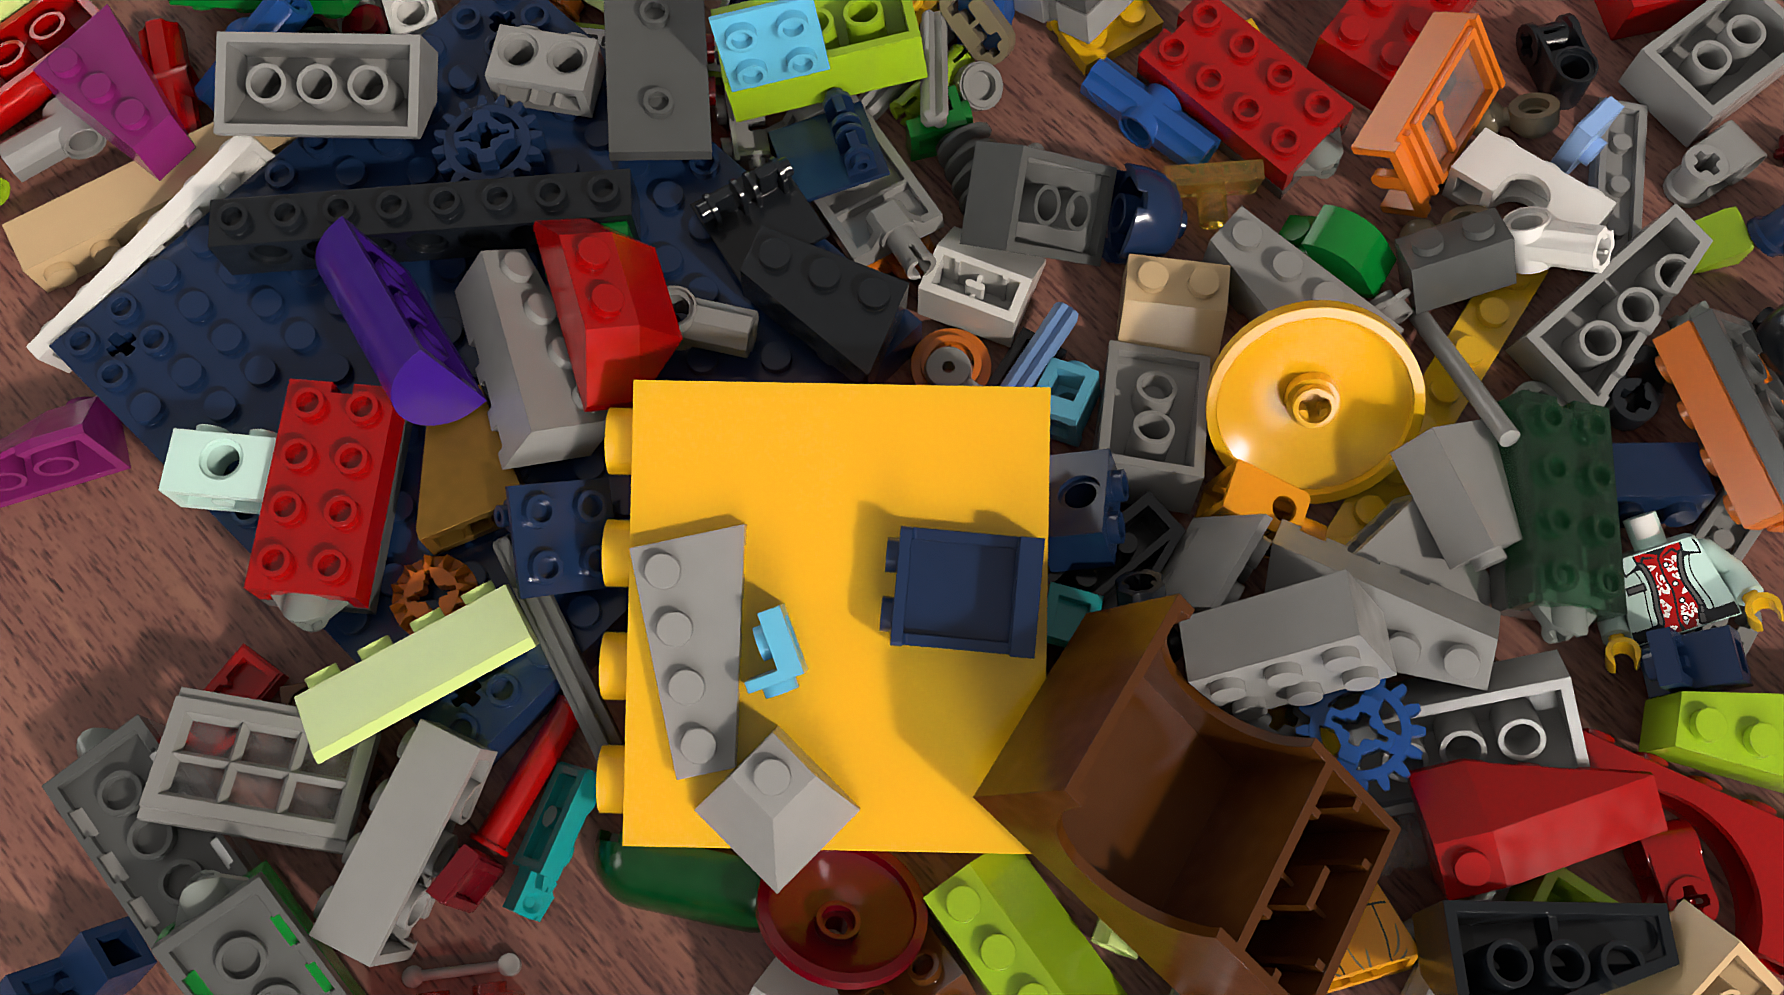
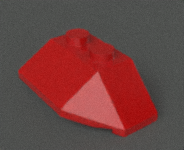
M587 218L535 220L533 229L584 412L609 410L610 407H633V381L656 380L683 339L655 247Z

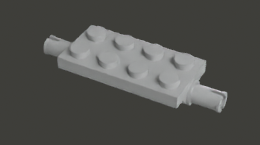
M851 95L853 103L860 101L856 95ZM823 102L788 110L782 121L766 128L768 140L772 147L773 144L768 132L825 113ZM864 107L890 175L811 201L810 203L848 259L868 266L893 253L905 270L907 277L911 280H917L921 278V275L915 268L917 264L925 276L936 266L935 257L925 247L921 238L944 227L943 215Z

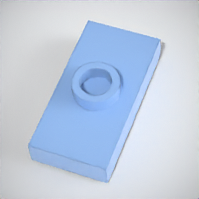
M1612 96L1609 98L1605 97L1576 125L1550 162L1554 163L1561 171L1568 175L1580 163L1587 166L1607 145V142L1601 137L1623 110L1624 106Z

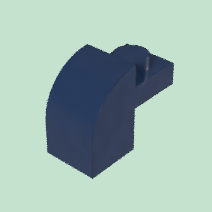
M1730 625L1683 635L1670 627L1646 632L1648 644L1640 646V664L1648 696L1651 699L1680 691L1726 692L1754 686L1740 634Z
M127 916L81 931L58 958L5 975L0 981V995H124L144 978L157 963V960L130 917Z

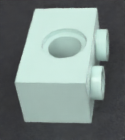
M199 424L196 426V430L174 428L158 490L180 507L260 514L278 433L264 429H251L249 435L233 434L222 427L209 424ZM239 460L237 468L232 473L224 476L228 465Z

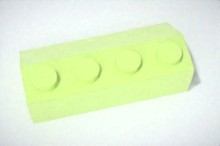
M492 580L463 594L461 598L466 606L445 616L439 607L409 623L414 633L393 644L389 635H386L361 648L357 653L362 661L341 672L337 663H334L305 678L304 681L309 689L295 696L294 699L312 755L317 764L326 761L536 647L539 641L510 586L505 584L496 589Z

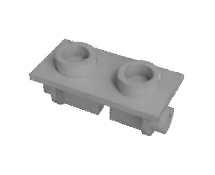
M722 78L723 95L716 96L715 114L717 125H726L728 137L720 138L721 149L746 171H752L767 163L768 159L772 157L767 129H748V127L765 126V116L736 123Z

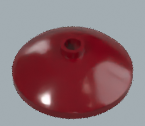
M820 850L778 894L761 878L756 896L755 908L758 926L762 937L773 954L786 967L799 976L813 983L835 989L858 990L884 984L900 975L912 964L918 955L927 932L928 924L927 905L923 900L924 895L917 880L908 868L888 851ZM828 929L837 930V931H839L841 934H835V933L829 931Z

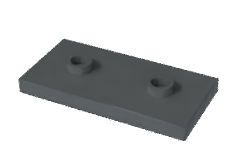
M604 0L610 161L712 159L704 0Z

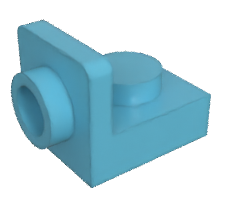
M785 604L757 613L761 625L752 628L757 647L764 661L774 659L776 669L751 677L745 681L744 684L748 694L762 689L765 698L768 699L799 687L796 676L802 675L808 670Z

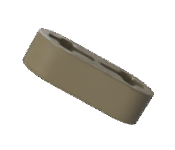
M939 0L940 11L974 59L995 65L1002 62L1014 50L1016 43L1015 32L993 0H972L968 4L969 10L965 8L961 11H958L954 5L957 0ZM997 32L1002 39L997 44L998 50L995 47L987 50L983 45V42L987 39L986 33L992 35Z

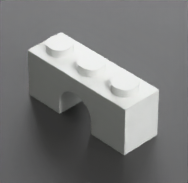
M1486 127L1451 166L1442 193L1443 196L1460 206L1480 205L1490 209L1505 202H1519L1527 206H1538L1547 209L1550 212L1551 220L1603 226L1607 225L1617 202L1606 197L1599 189L1585 185L1561 171L1554 163L1538 158L1519 147L1512 139L1500 136Z

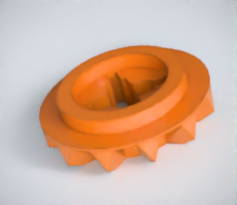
M957 328L940 329L925 336L914 349L911 358V375L916 385H929L924 375L925 363L932 352L946 346L956 347L968 356L972 365V379L983 386H986L989 381L992 366L990 354L984 343L968 331Z
M424 554L422 560L412 565H404L403 574L396 583L391 584L393 596L392 604L389 606L399 626L411 635L414 632L409 623L433 611L426 602H417L420 600V597L428 594L430 579L441 590H450L447 592V595L439 598V607L445 616L466 606L461 596L479 586L475 575L466 564L448 554L445 556Z

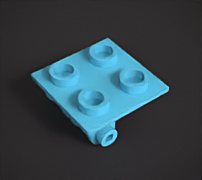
M778 0L708 17L732 92L830 69L814 0Z

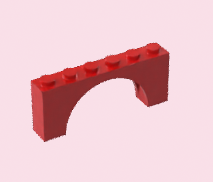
M1583 728L1582 731L1591 768L1646 771L1654 774L1662 808L1671 812L1676 817L1688 821L1713 852L1723 869L1733 897L1736 926L1735 937L1742 941L1774 976L1784 980V819L1777 817V811L1765 803L1750 799L1738 800L1723 793L1722 786L1713 780L1696 775L1684 776L1669 769L1668 762L1659 756L1647 752H1630L1614 745L1615 739L1609 734L1596 729Z

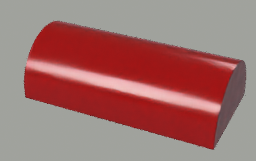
M33 0L0 23V136L55 97L33 69L100 11L90 0Z

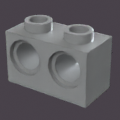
M500 24L484 76L495 101L499 95H505L508 104L512 106L520 101L524 104L525 108L592 118L606 66L598 39L589 38L584 34L576 32L561 34L542 31L530 25L516 27ZM577 69L576 71L566 73L569 70Z

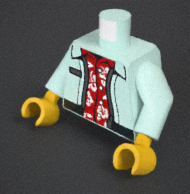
M1656 510L1636 515L1623 521L1633 550L1610 557L1611 568H1608L1601 574V577L1608 579L1610 604L1599 607V614L1595 618L1601 639L1606 645L1605 667L1608 672L1616 673L1614 656L1618 654L1629 655L1634 661L1635 670L1639 669L1641 663L1640 646L1648 644L1647 631L1670 627L1678 633H1683L1740 615L1742 612L1739 605L1745 606L1747 622L1754 631H1763L1761 621L1755 616V613L1761 609L1773 610L1777 613L1778 618L1782 622L1784 621V610L1780 599L1774 594L1764 592L1762 586L1743 562L1711 539H1697L1695 535L1689 533L1666 538Z

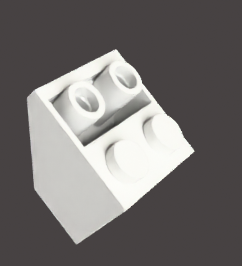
M954 226L937 244L933 256L936 259V266L926 276L924 274L918 287V314L1011 347L1046 264V259L960 244L962 229Z

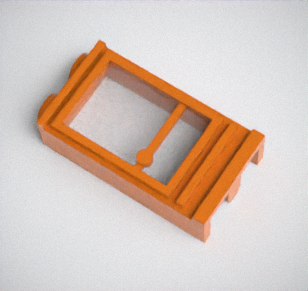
M1432 13L1351 146L1354 154L1385 157L1391 160L1394 169L1377 168L1371 177L1372 183L1377 187L1390 189L1380 205L1382 212L1427 218L1432 209L1429 200L1432 195L1436 196L1439 192L1438 185L1444 183L1451 166L1459 158L1499 89H1503L1506 84L1479 13Z

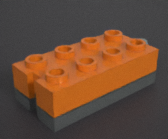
M1706 300L1690 307L1685 314L1681 316L1677 314L1666 320L1670 330L1652 339L1659 353L1655 357L1656 366L1662 377L1668 383L1674 384L1681 398V401L1677 403L1679 414L1690 429H1696L1704 447L1700 449L1701 459L1713 476H1719L1727 495L1723 496V504L1731 519L1739 525L1742 524L1744 529L1762 530L1766 528L1770 532L1783 533L1784 385L1777 374L1769 369L1759 356L1763 351L1751 321L1713 308L1710 309Z

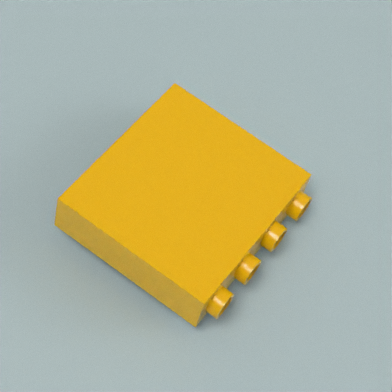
M669 380L633 381V408L610 407L606 417L604 437L605 462L608 474L631 475L630 520L608 519L605 523L602 539V575L605 586L629 587L628 632H605L599 656V688L602 699L626 700L625 745H602L596 774V801L599 813L623 814L622 846L731 848L694 809L735 768L680 780L676 779L629 548L747 524L744 550L745 577L744 599L742 600V652L739 674L740 701L737 766L779 726L861 808L821 850L1032 854L980 805L973 796L1046 679L1051 387ZM901 526L1016 537L1045 538L1035 658L1010 657L1008 654L909 645L891 646V632L879 631L882 597L895 596L897 573L885 572L888 537L900 538ZM785 604L808 670L804 674L796 676L799 687L768 699L765 698L762 689L748 694L744 684L745 681L751 677L776 669L774 659L764 661L757 647L752 630L753 627L761 625L757 613Z

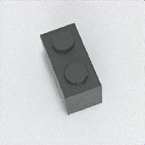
M1495 207L1394 239L1399 282L1403 290L1409 288L1412 292L1407 298L1416 315L1516 284L1514 237Z

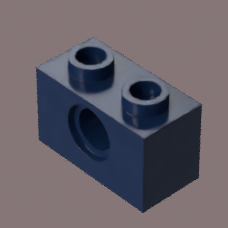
M1110 448L1050 455L1048 566L1051 572L1115 567L1117 544L1125 542V522L1120 511L1121 502L1128 501L1129 486L1126 472L1124 469H1117Z

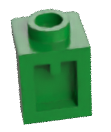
M955 84L948 86L949 114L947 116V124L939 129L935 126L927 128L922 124L920 115L914 119L906 120V148L910 162L937 156L935 147L943 136L959 127L973 123L970 104L967 99L960 101Z

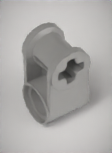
M1729 120L1704 140L1692 146L1684 154L1681 165L1673 169L1664 179V194L1668 200L1674 204L1677 203L1680 207L1693 208L1699 206L1727 186H1732L1745 178L1765 160L1767 154L1733 120Z

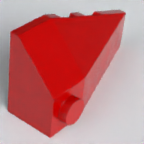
M1460 758L1410 770L1411 775L1407 778L1433 878L1447 900H1456L1508 888L1668 830L1654 774L1646 771L1591 767L1571 769L1544 767L1536 763L1518 762V765L1489 763L1481 759Z

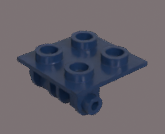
M832 88L825 94L823 102L825 113L768 132L777 157L780 159L785 156L789 160L794 170V175L791 177L808 202L890 175L862 102L853 103L851 95L841 88Z
M609 477L505 486L507 499L503 505L495 507L494 519L499 528L505 527L511 533L518 599L609 588L605 586L602 575L604 527L608 519L614 520Z

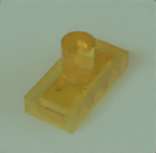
M1263 159L1164 166L1161 173L1176 184L1181 199L1197 198L1199 227L1201 229L1221 228L1229 220L1227 196L1254 194L1265 179Z

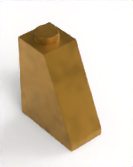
M480 385L478 386L487 401L479 408L454 422L426 426L416 532L419 540L434 556L503 528H499L495 523L494 509L497 505H503L507 499L505 486L525 485L518 467L502 470L498 456L502 443L499 432L491 430L487 415L491 408V402Z

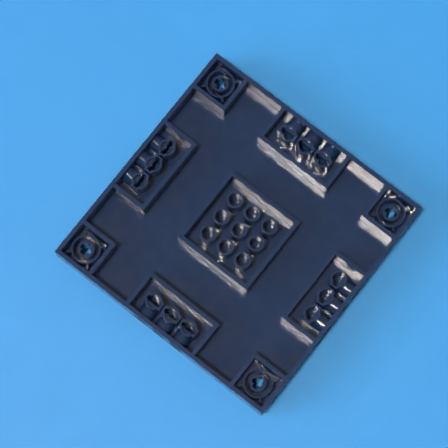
M461 0L421 34L438 52L437 103L421 139L298 137L225 199L445 182L432 154V149L439 146L433 135L434 131L448 129L443 116L447 113L458 117L461 114L459 102L464 101L470 108L477 106L478 95L484 94L488 104L495 103L484 75L500 24L516 27L530 25L542 31L561 34L576 32L584 34L589 38L592 37L549 0ZM599 44L606 66L605 49ZM577 69L569 70L566 73L576 71ZM606 69L592 118L525 108L528 115L535 114L547 143V148L541 150L546 161L545 166L532 167L535 175L630 168L640 199L641 242L655 247L666 285L684 287L695 298L758 311L757 337L753 351L750 352L748 358L692 346L685 350H676L656 380L855 384L832 364L828 366L817 357V352L795 334L792 336L743 296L740 281L691 208L690 204L701 199L703 194H710L727 185L730 179L734 178L736 180L746 171L714 142H712V159L610 161ZM210 211L49 345L66 365L164 465L174 428L196 430V426L199 424H209L222 427L233 434L249 435L251 429H264L278 433L290 378L333 382L342 393L352 394L354 384L382 386L320 276L318 269L232 275L208 248ZM826 239L814 244V246L847 258ZM540 252L528 253L551 294ZM477 257L399 262L410 272L477 385H479L475 370L480 363L477 350L468 343L455 294L456 288ZM905 309L873 384H884L912 356L914 349L922 340V322L908 309ZM676 313L678 322L683 321L687 317L684 313ZM481 386L489 398L487 387ZM413 423L376 615L338 612L329 619L323 628L356 663L362 661L357 651L372 642L389 635L394 644L410 635L399 626L389 607L392 604L393 596L391 584L396 583L403 574L404 565H412L422 560L424 554L434 556L422 544L416 532L426 426ZM604 439L590 456L518 467L524 484L609 477L614 520H630L631 475L608 474L605 462ZM239 460L228 465L224 476L232 473L237 468ZM208 510L251 554L260 514ZM505 527L436 555L445 556L448 554L466 564L475 575L479 586L492 580L496 589L508 584L520 605L493 549V543L497 539L510 533ZM430 579L428 594L420 597V600L417 602H426L431 606L432 610H435L439 607V598L447 595V592L450 590H441ZM609 587L554 595L590 671L599 663L600 647L604 633L628 632L629 587ZM538 644L529 651L410 714L409 717L416 725H418L420 719L440 723L497 751L493 767L552 709L557 701V696L559 694L564 695L540 644ZM470 689L474 690L481 697L479 702L473 707L463 699L466 692Z

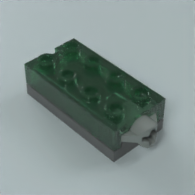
M1520 390L1497 401L1520 432V438L1514 445L1509 447L1501 446L1498 441L1497 443L1523 539L1503 549L1507 558L1489 567L1491 605L1493 609L1500 611L1502 616L1538 621L1541 625L1543 640L1549 644L1567 641L1573 636L1578 638L1587 635L1589 632L1588 627L1591 624L1628 614L1610 413L1608 407L1575 400L1561 406L1558 404L1556 396Z

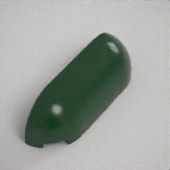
M598 829L594 846L595 870L603 887L617 901L641 910L742 932L760 933L755 906L761 877L740 856L694 847L622 846L623 831H620V834Z

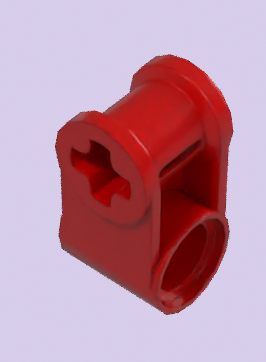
M1682 818L1666 821L1667 831L1622 846L1625 860L1633 873L1642 903H1667L1668 911H1673L1677 906L1676 900L1685 899L1713 921L1717 918L1720 908L1718 896L1713 889L1702 857L1699 838L1688 821ZM1696 898H1702V899H1703V903H1702V904H1696V900H1695V899H1696Z

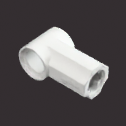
M1538 206L1518 208L1509 212L1503 218V221L1514 237L1516 273L1518 274L1540 273L1550 267L1602 273L1610 264V256L1615 245L1614 232L1607 229L1606 226L1551 220L1550 212Z

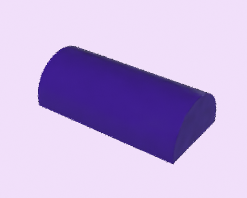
M343 216L336 220L325 231L318 243L315 255L316 267L396 412L403 419L411 423L435 426L454 422L475 411L487 399L410 272Z

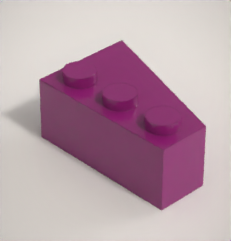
M108 4L33 69L66 108L159 181L196 148L173 106L158 84L153 71L142 56L137 43Z

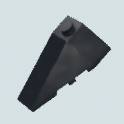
M1442 900L1412 914L1420 973L1434 995H1601L1680 964L1667 903Z

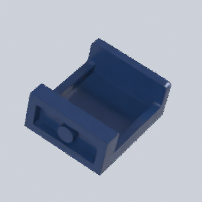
M901 526L900 538L888 537L885 572L897 574L895 596L882 597L879 631L891 632V646L909 645L1008 654L1010 657L1034 659L1045 538Z

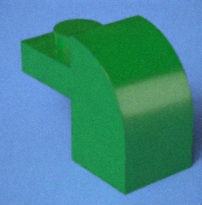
M1324 204L1318 216L1289 215L1279 232V235L1363 298L1374 299L1378 295L1397 260L1387 240L1373 224L1354 212L1333 205Z

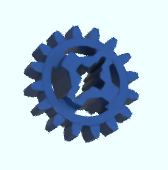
M1387 678L1381 679L1376 687L1368 690L1349 691L1343 689L1324 694L1322 700L1317 702L1315 706L1306 705L1299 707V710L1310 718V724L1296 727V734L1305 738L1316 737L1322 744L1321 727L1336 734L1341 745L1337 760L1366 791H1368L1369 782L1377 780L1379 786L1385 792L1391 790L1388 775L1395 772L1407 779L1411 774L1403 763L1406 757L1421 760L1423 752L1412 745L1411 742L1412 738L1426 736V727L1412 725L1410 721L1411 718L1416 717L1421 712V707L1419 703L1404 706L1401 701L1407 693V687L1401 684L1390 691L1385 688ZM1362 694L1358 704L1344 710L1331 707L1337 700L1345 696ZM1384 702L1390 705L1397 714L1401 724V735L1385 728L1380 717ZM1362 717L1369 718L1371 730L1378 734L1379 738L1387 742L1376 738L1374 740L1363 739L1360 746L1352 745L1351 734L1341 724L1336 723V721L1347 725L1348 722L1358 724ZM1378 752L1392 756L1386 763L1377 768L1358 770L1365 757Z

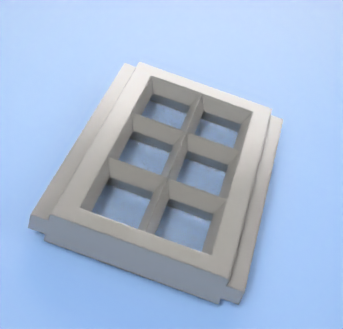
M181 687L179 695L175 697L139 802L140 808L136 818L141 821L343 855L347 844L354 835L380 744L382 730L326 761L317 764L312 755L296 706Z

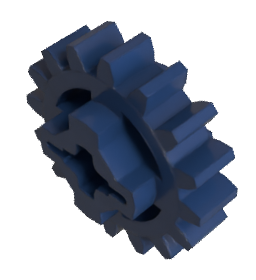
M484 94L478 95L477 106L470 108L464 101L459 102L461 114L455 117L446 113L443 119L448 129L435 130L433 134L439 146L432 149V154L445 182L534 176L532 167H544L546 163L541 150L547 148V143L535 114L528 115L524 104L520 101L510 108L505 95H499L494 104H488Z

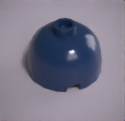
M1126 163L1124 164L1126 171L1117 170L1107 225L1108 238L1105 237L1102 258L1108 263L1126 265L1129 254L1163 257L1174 246L1176 240L1180 239L1185 233L1188 216L1186 210L1183 209V202L1176 184L1160 171L1147 166Z

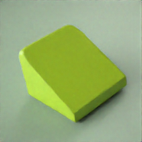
M1736 206L1722 209L1695 220L1696 224L1713 242L1691 274L1739 264L1753 251L1754 243Z

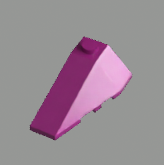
M98 396L77 397L69 400L65 406L45 411L1 439L0 508L131 469L122 421Z

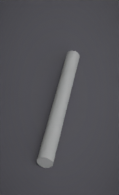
M1412 308L1413 313L1408 317L1409 321L1496 440L1503 447L1514 445L1520 438L1518 429L1429 311L1416 315Z

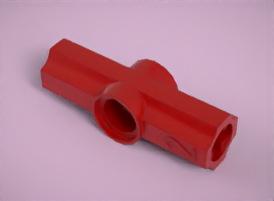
M162 18L146 21L144 28L138 32L142 56L153 71L158 84L189 134L203 127L198 106L204 105V102L198 99L194 89L199 79L190 64L185 31L178 22H170Z

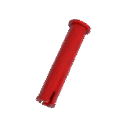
M559 694L557 696V701L477 834L471 832L468 836L505 858L510 854L505 851L579 727L576 717L564 695Z

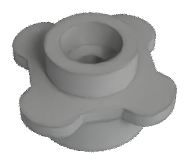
M1409 288L1400 291L1396 295L1391 290H1387L1369 302L1398 325L1413 313V310L1405 301L1412 293Z

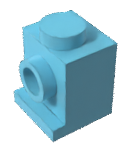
M1052 357L1037 387H1051L1050 439L1079 448L1083 430L1101 394L1099 371L1090 368L1080 361L1071 360L1067 362Z

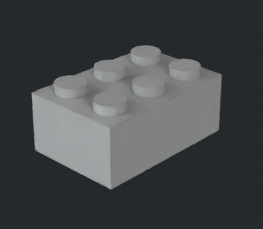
M1707 0L1642 48L1618 80V83L1640 104L1648 105V111L1688 148L1784 75V8L1775 0Z
M1347 569L1192 614L1190 619L1179 622L1188 683L1220 709L1239 720H1253L1263 717L1268 713L1267 709L1286 704L1294 706L1311 705L1322 700L1324 694L1343 689L1349 691L1368 690L1376 687L1381 679L1397 675L1384 613Z

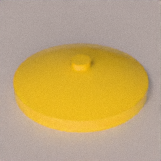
M1308 300L1287 304L1270 310L1249 322L1230 339L1220 352L1211 369L1205 393V413L1209 436L1217 455L1226 468L1237 459H1241L1308 492L1311 498L1310 504L1334 502L1357 495L1373 487L1392 473L1397 466L1390 453L1419 435L1426 405L1425 385L1421 370L1411 348L1402 335L1390 323L1375 313L1353 304L1332 300Z

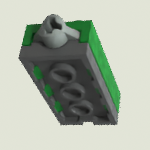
M267 860L243 876L224 874L206 869L197 872L182 891L176 921L161 931L150 950L184 995H366L333 949L309 936L314 926L313 922Z

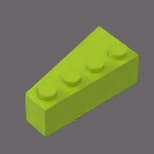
M1680 691L1645 700L1638 752L1654 754L1672 763L1784 794V694Z

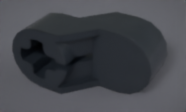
M1641 345L1633 357L1635 360L1624 377L1618 380L1608 395L1610 398L1602 408L1601 413L1607 424L1614 429L1624 432L1634 431L1644 425L1658 411L1665 396L1662 388L1666 380L1660 374L1655 363V357L1659 355L1656 348Z

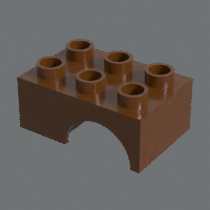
M1180 593L1086 613L973 798L1180 995H1326L1396 842L1401 827L1316 737L1285 736L1250 725L1214 705L1188 683L1173 662L1167 645V635L1173 625L1190 619L1195 610Z

